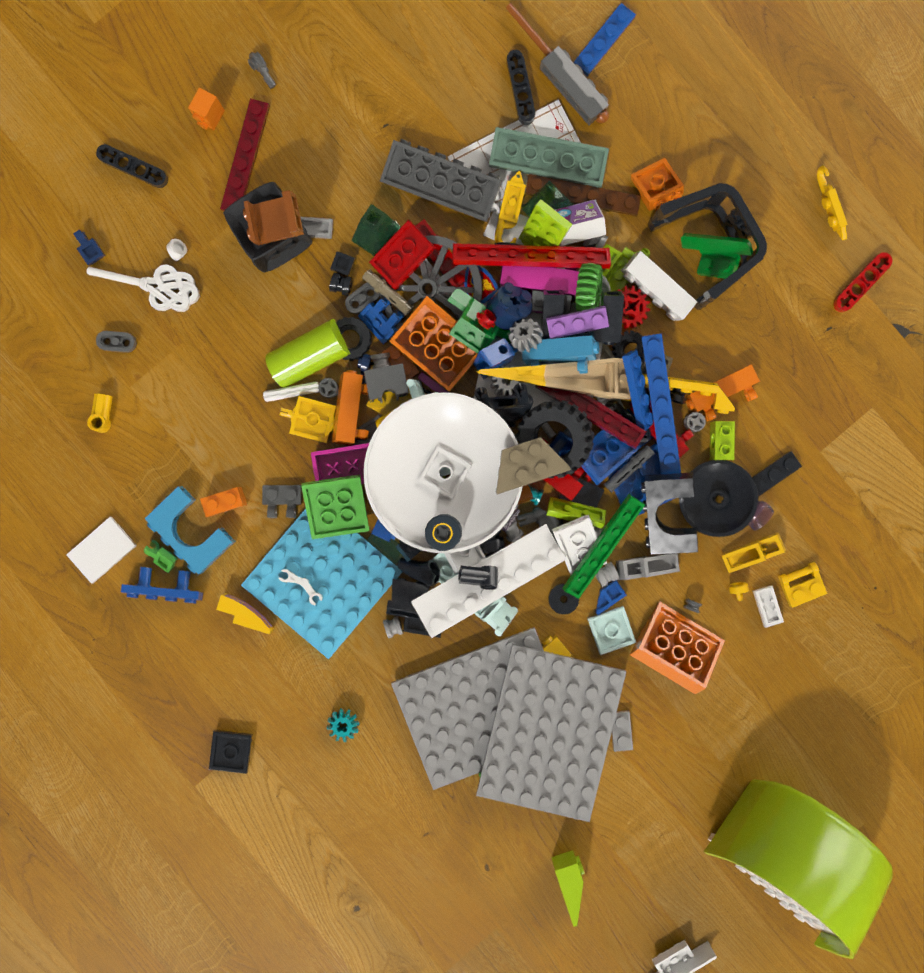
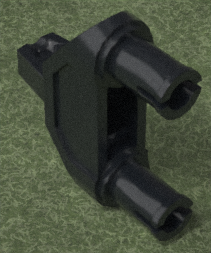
M519 383L514 386L513 389L516 395L489 397L487 389L482 387L483 393L480 387L474 392L477 400L500 415L509 428L516 426L515 421L528 413L534 402L532 396L528 394L524 383H521L522 389Z

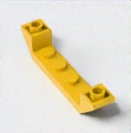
M642 373L645 377V387L649 388L647 374ZM668 377L670 391L673 388L681 389L680 392L692 393V390L700 391L701 395L712 396V393H715L714 409H717L718 413L729 414V411L734 412L735 407L717 383Z

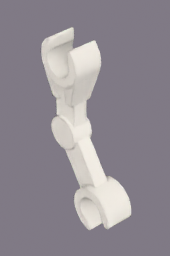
M288 569L281 570L288 573V578L279 577V580L300 584L310 596L309 601L312 605H316L313 601V596L315 595L321 601L323 600L322 595L315 592L307 578H301Z

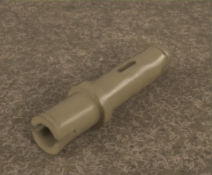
M371 269L364 273L362 279L369 283L377 294L383 295L404 313L405 316L413 310L414 306L387 285L385 279H380Z

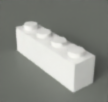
M641 251L635 253L621 270L628 282H634L639 287L638 289H641V293L652 298V303L658 308L662 307L667 312L666 315L673 321L683 320L697 303L691 295Z

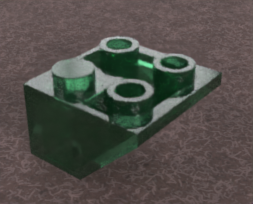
M371 204L361 218L351 241L375 256L401 227L386 213Z

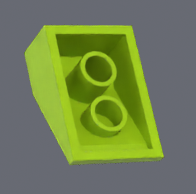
M572 850L551 858L573 927L578 925L583 889L581 875L585 874L579 855L575 856Z

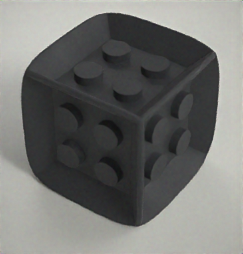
M269 182L257 187L232 203L223 212L230 229L245 253L252 260L253 264L264 273L290 261L312 244V240L303 223L304 235L259 246L249 240L247 235L248 222L243 215L244 201L257 204L283 197L282 190L275 182Z

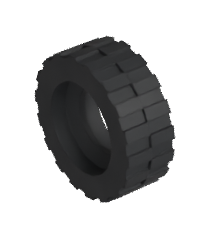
M344 317L336 322L341 335L346 330H354L360 337L356 347L348 348L350 355L342 359L346 361L359 360V357H362L370 350V344L372 343L368 327L360 319H355L354 317Z

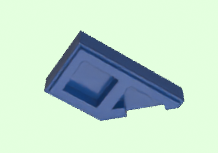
M617 580L611 581L599 590L596 606L597 615L627 596Z

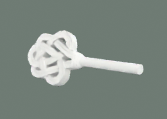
M167 264L159 266L155 270L153 278L142 277L141 279L97 268H87V274L136 285L146 292H150L149 302L158 311L173 309L177 312H185L200 297L192 275L185 272H177L174 267ZM179 289L180 291L176 294L172 290ZM162 293H166L168 296L171 297V299L169 300ZM157 298H158L160 301H162L163 304H158Z

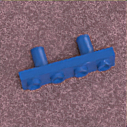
M140 567L139 581L136 586L124 584L121 586V592L126 593V597L130 598L146 595V599L158 600V597H165V601L177 602V598L184 599L185 603L196 604V600L202 601L203 598L202 592L190 591L188 589L190 572L188 571L178 572L177 587L174 589L152 587L150 585L152 568Z

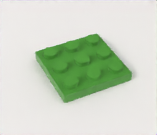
M360 475L301 484L312 539L370 531Z

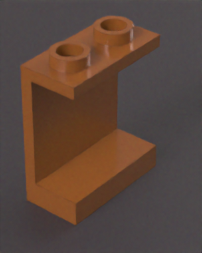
M283 191V197L257 204L244 201L243 215L248 222L247 235L251 242L259 246L304 235L297 197L292 191Z

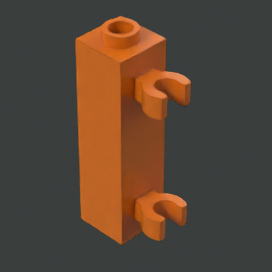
M752 364L713 382L719 385L727 397L743 390L748 402L758 398L752 385L760 382ZM695 391L685 396L687 399L686 405L690 411L698 412L702 410L706 421L717 418L711 408L715 393H712V396L701 395L700 391Z
M347 370L340 375L332 443L351 446L355 443V438L361 440L368 438V430L356 429L360 394L368 395L366 384H362L363 375L357 374V371Z

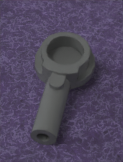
M251 52L248 59L250 67L261 73L270 89L274 88L277 84L268 73L269 70L263 57L259 52Z

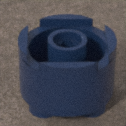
M507 282L488 301L486 309L495 315L496 326L504 330H510V328L516 327L515 322L521 323L522 318L526 319L531 313L532 296L528 291Z

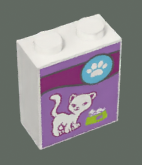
M596 200L555 210L573 224L561 242V246L606 235L605 219Z

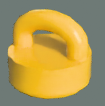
M735 582L729 585V592L736 594L738 601H742L743 593L749 591L748 583Z

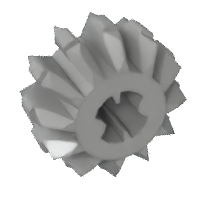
M522 318L521 323L515 322L516 327L510 328L511 334L509 339L512 342L511 344L515 349L518 348L521 353L525 349L530 353L531 348L537 349L536 344L542 343V329L531 318L527 322Z
M494 376L490 378L494 382L490 387L492 389L497 388L494 392L495 395H498L500 392L502 393L501 396L515 394L513 388L518 383L520 388H522L520 381L510 380V385L506 386V383L503 384L504 378Z

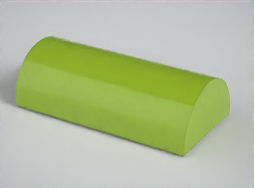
M331 319L267 353L265 359L270 374L284 388L350 355V352L335 320Z

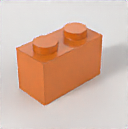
M198 88L188 107L192 117L197 120V125L206 130L207 128L215 130L225 111L216 96L201 88Z
M242 487L232 488L200 499L206 517H213L247 506Z

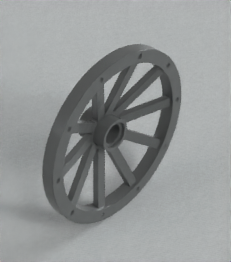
M426 236L432 244L442 245L430 277L426 261L424 260L420 265L423 279L414 272L409 276L418 285H401L397 290H393L418 291L416 295L407 301L411 305L421 298L423 301L428 296L435 303V299H437L461 316L463 311L447 301L448 299L441 295L440 292L453 293L456 289H461L465 293H474L473 298L481 303L483 283L478 265H458L436 280L448 248L452 249L453 243L456 242L440 236ZM469 267L474 287L440 286L460 271ZM428 283L433 286L431 294L425 292V286ZM380 294V299H384L385 297ZM392 304L384 309L388 319L393 313L400 311L399 309L394 311ZM401 320L395 327L399 330L404 322Z

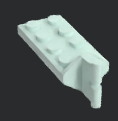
M438 553L432 559L440 568L439 582L441 584L458 575V573H454L444 553ZM504 597L474 613L483 622H487L493 627L497 636L503 634L518 612L516 607H511L505 602L506 599Z

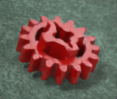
M627 286L623 287L624 317H622V324H624V329L629 328V326L635 328L637 325L643 324L642 320L648 318L645 313L650 312V309L646 308L650 301H645L647 295H641V289L635 291L634 286H631L629 290ZM633 304L629 310L625 311L629 305Z

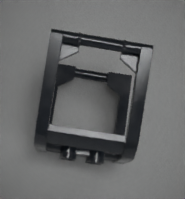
M719 183L663 203L648 222V227L653 232L678 219L707 209L714 212L728 237L743 239L752 237L754 239L757 249L753 251L752 256L740 255L741 263L739 268L696 299L697 303L694 306L696 310H701L713 302L763 260L767 252V242L740 193L729 184ZM727 197L730 198L735 207L728 215L720 205Z

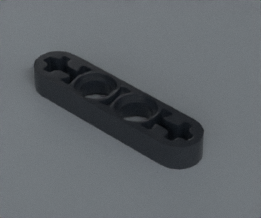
M512 50L507 55V68L517 116L521 124L529 125L535 119V108L525 60L521 51ZM512 57H516L518 60V68L516 69ZM517 74L524 76V80L520 83L514 80V76ZM524 92L528 95V99L521 101L517 97L518 94ZM525 106H527V113L530 114L529 118L524 116Z
M106 144L99 146L96 150L98 159L110 167L157 188H163L168 183V176L160 168ZM103 152H109L112 156H114V160L108 156L104 157L102 155ZM121 158L128 159L127 166H119ZM139 166L146 167L143 175L136 173V169ZM150 174L160 175L163 179L156 181Z

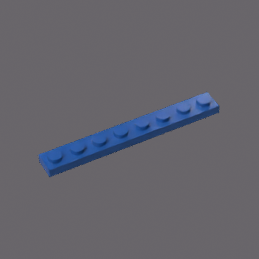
M662 333L642 336L661 474L681 473Z

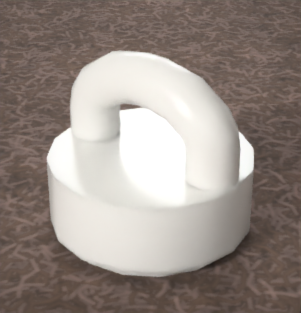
M172 239L166 246L170 257L176 261L180 260L187 253L186 245L179 239Z

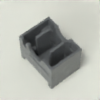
M403 364L364 371L370 403L374 402V399H378L382 404V395L385 392L394 393L396 401L399 400V397L408 396L409 392Z

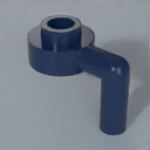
M368 354L359 357L358 368L361 369V375H363L362 384H366L364 371L370 370L372 360Z

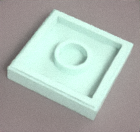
M624 606L587 618L600 655L636 643Z

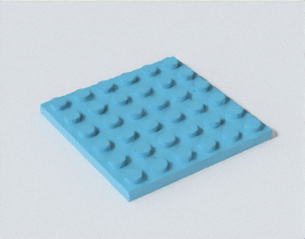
M305 509L241 586L329 659L392 585V579H397L402 571L359 533L312 539ZM288 569L301 578H307L315 592L322 595L323 600L321 601L315 595L313 596V601L316 605H312L309 601L310 596L300 584L279 580V577L288 578V573L281 570Z

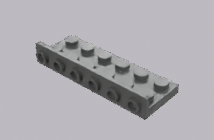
M400 139L399 142L393 140L380 182L485 222L488 221L500 185L502 186L503 181L499 180V175L491 172L488 175L481 173L482 169L472 165L471 168L464 167V162L457 159H453V162L446 160V155L438 152L435 155L428 153L429 149L419 145L417 148L411 147V142Z

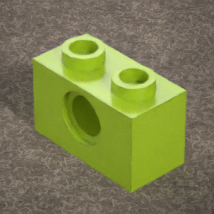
M735 421L710 422L709 460H734Z

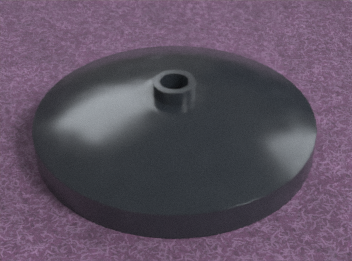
M712 460L695 467L691 471L693 472L694 497L679 498L681 512L689 525L697 527L698 532L712 537L731 536L747 527L756 514L759 502L758 490L750 474L741 466L725 460ZM718 496L723 497L721 503H718L716 501V498Z

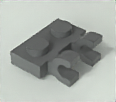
M262 485V505H268L267 518H277V505H287L286 518H296V505H302L301 485Z

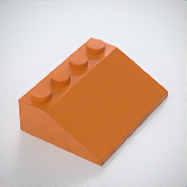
M426 296L389 342L449 392L474 363L478 354L449 335L450 330L457 321Z
M659 602L638 636L630 655L690 692L697 694L706 689L725 640Z

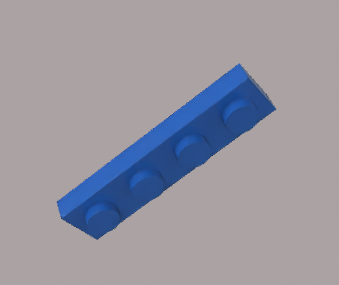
M621 3L576 58L574 64L579 65L587 77L634 20L636 14Z
M637 350L623 355L622 359L636 424L646 431L653 425V415L649 409V396L645 390V377L641 371V358L638 356Z

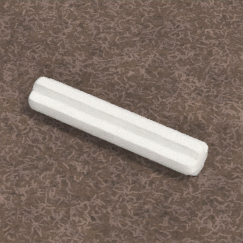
M311 382L264 391V400L269 402L319 392V383Z

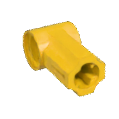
M94 394L91 416L87 421V425L91 430L105 433L110 429L111 422L109 417L112 396ZM101 419L102 426L97 428L96 422Z

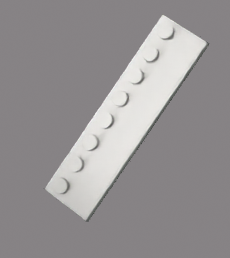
M547 524L472 566L480 568L482 566L498 567L497 589L485 590L476 585L459 584L458 575L414 599L411 601V604L418 613L428 634L433 638L565 561L566 558L548 529Z

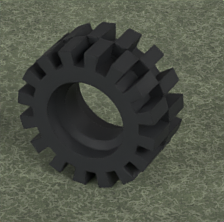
M631 330L630 333L625 331V335L621 334V342H615L616 345H612L614 358L622 359V356L625 355V347L630 343L637 344L638 356L645 363L642 335Z

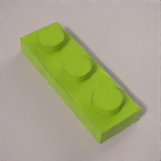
M550 497L547 515L568 521L589 515L593 527L603 529L606 510Z

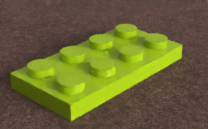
M540 199L522 230L519 239L524 245L559 246L573 224Z

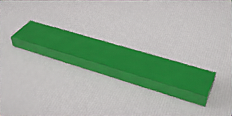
M630 494L627 495L562 589L578 599L581 597L644 508L645 504Z

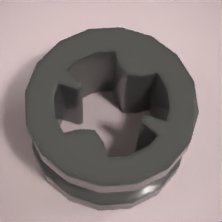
M689 599L685 600L687 603L683 605V608L700 613L699 607H702L703 604Z

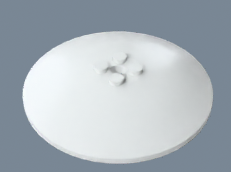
M431 393L413 398L394 409L381 422L369 443L364 462V484L370 505L379 521L390 533L414 548L433 553H454L476 547L493 537L507 523L518 504L522 487L498 495L495 492L501 450L518 445V442L512 430L501 416L474 398L455 393ZM443 467H447L451 471L447 479L440 476V470ZM440 514H448L455 517L462 527L460 542L448 551L433 549L425 538L427 523L433 517Z

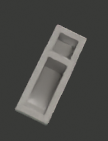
M677 553L616 561L617 573L619 575L618 580L651 577L680 571Z

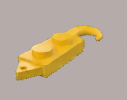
M820 166L817 170V181L822 193V206L827 211L829 226L833 228L834 232H837L841 240L847 239L846 226L848 224L836 189H833L829 184L827 185L824 174L829 176L828 169L825 166Z
M520 171L510 181L507 180L495 230L496 243L503 242L502 234L504 229H511L517 224L526 188ZM514 237L510 243H516L517 238Z

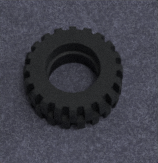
M551 400L540 403L524 415L522 422L517 427L519 431L515 438L519 445L537 439L540 427L548 421H557L564 424L572 434L573 445L567 454L560 456L571 469L554 475L562 478L567 474L574 473L588 459L594 445V432L591 430V421L586 419L587 414L584 411L580 412L577 405H570L568 401L564 400L561 402Z

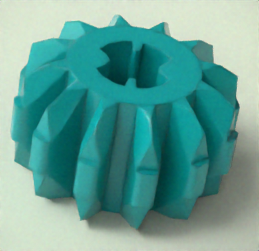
M342 708L339 710V714L334 711L332 713L333 718L329 717L327 720L330 723L327 725V730H333L329 735L332 737L336 734V741H339L340 737H342L343 742H346L347 736L353 739V733H358L359 731L356 726L360 722L353 721L357 715L353 714L350 716L351 710L349 709L346 714H344ZM340 723H342V724L346 723V724H347L346 728H345V727H342V728H341V727L339 726Z

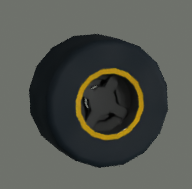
M440 514L433 517L425 528L427 543L438 551L453 549L462 537L460 522L448 514Z

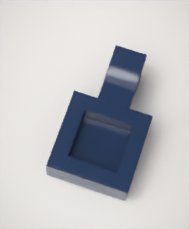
M80 229L73 233L81 244L77 250L87 265L91 266L106 256L95 239L89 240Z

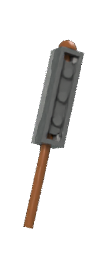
M509 3L506 7L508 12L546 55L541 60V71L588 125H591L595 120L600 124L605 123L609 118L607 111L609 104L605 95L600 94L595 89L593 81L583 75L581 67L577 64L575 65L570 60V55L566 50H562L559 46L554 51L550 49L514 5Z

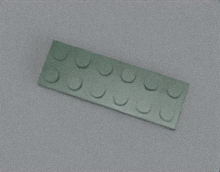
M496 127L489 167L513 172L520 171L523 174H533L601 188L609 148Z

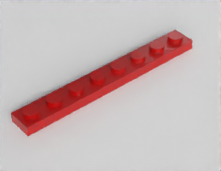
M453 243L452 247L454 265L581 268L582 264L594 263L601 265V269H610L611 266L610 248Z

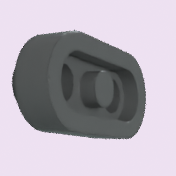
M365 283L347 297L345 306L350 313L359 314L369 303L376 302L380 297V293L377 294L374 291L373 296H368V291H374V288L369 283ZM353 302H358L359 306L354 308L352 304Z
M102 331L96 337L97 346L104 351L129 353L137 345L135 337L126 332ZM110 338V344L106 345L105 341ZM126 340L130 341L128 346L124 344Z

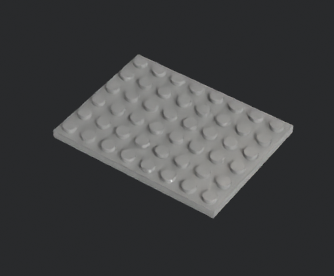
M535 627L391 683L433 790L482 771L512 644L544 651Z
M512 644L476 796L590 822L626 671Z

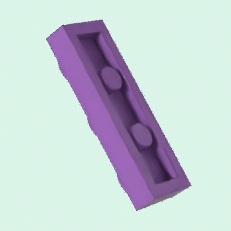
M605 306L546 318L550 339L609 327Z

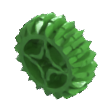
M594 263L581 265L576 287L575 302L577 312L599 307L603 284L601 265Z

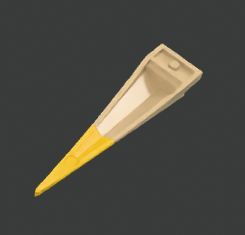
M621 358L587 361L588 373L580 374L577 371V362L480 369L477 372L479 374L607 399H631L624 363Z

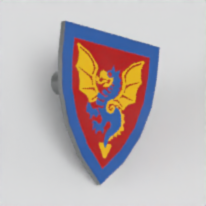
M478 265L483 283L481 304L493 297L499 290V286L493 275ZM467 267L464 286L474 287L471 271ZM467 293L473 298L474 293Z

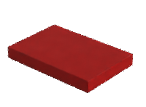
M408 219L369 263L393 289L397 290L436 247Z

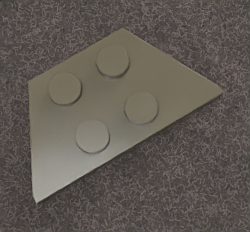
M540 437L501 450L495 492L498 495L571 469Z

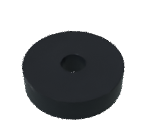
M565 583L555 585L548 595L550 607L556 613L562 615L572 613L579 604L578 598L562 589ZM563 595L567 597L565 602L560 601Z

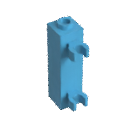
M593 336L544 339L542 343L536 344L537 349L531 348L530 353L525 349L522 352V361L526 365L531 366L577 362V371L580 374L588 373L587 361L596 360V354H599V343L596 342Z

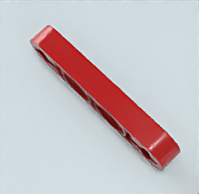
M885 252L876 255L835 298L833 302L835 310L846 312L851 309L891 267L893 262L891 255ZM884 258V265L877 269L875 266L881 262L880 259ZM866 271H871L874 274L872 281L865 278ZM854 284L859 285L861 288V292L858 295L852 292ZM849 296L850 299L845 303L846 306L841 307V301Z

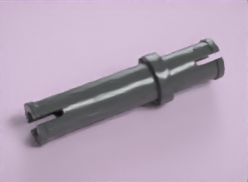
M645 445L635 456L632 455L630 460L609 480L603 483L604 486L612 493L638 468L641 469L643 467L642 464L655 453L648 445Z

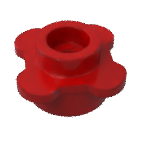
M485 309L481 313L478 312L476 314L478 322L482 327L490 329V327L495 326L496 317L490 310Z

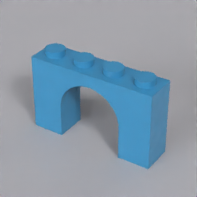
M178 486L145 520L148 522L147 526L152 531H157L162 536L160 538L162 542L167 546L170 545L175 550L174 554L179 559H184L188 563L187 567L191 572L201 574L236 541L224 528H218L199 546H191L183 542L177 533V521L181 514L196 499L183 486Z

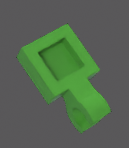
M152 540L150 546L154 549L145 546L144 553L154 558L153 562L169 573L174 568L178 558L163 547L160 549L159 543Z

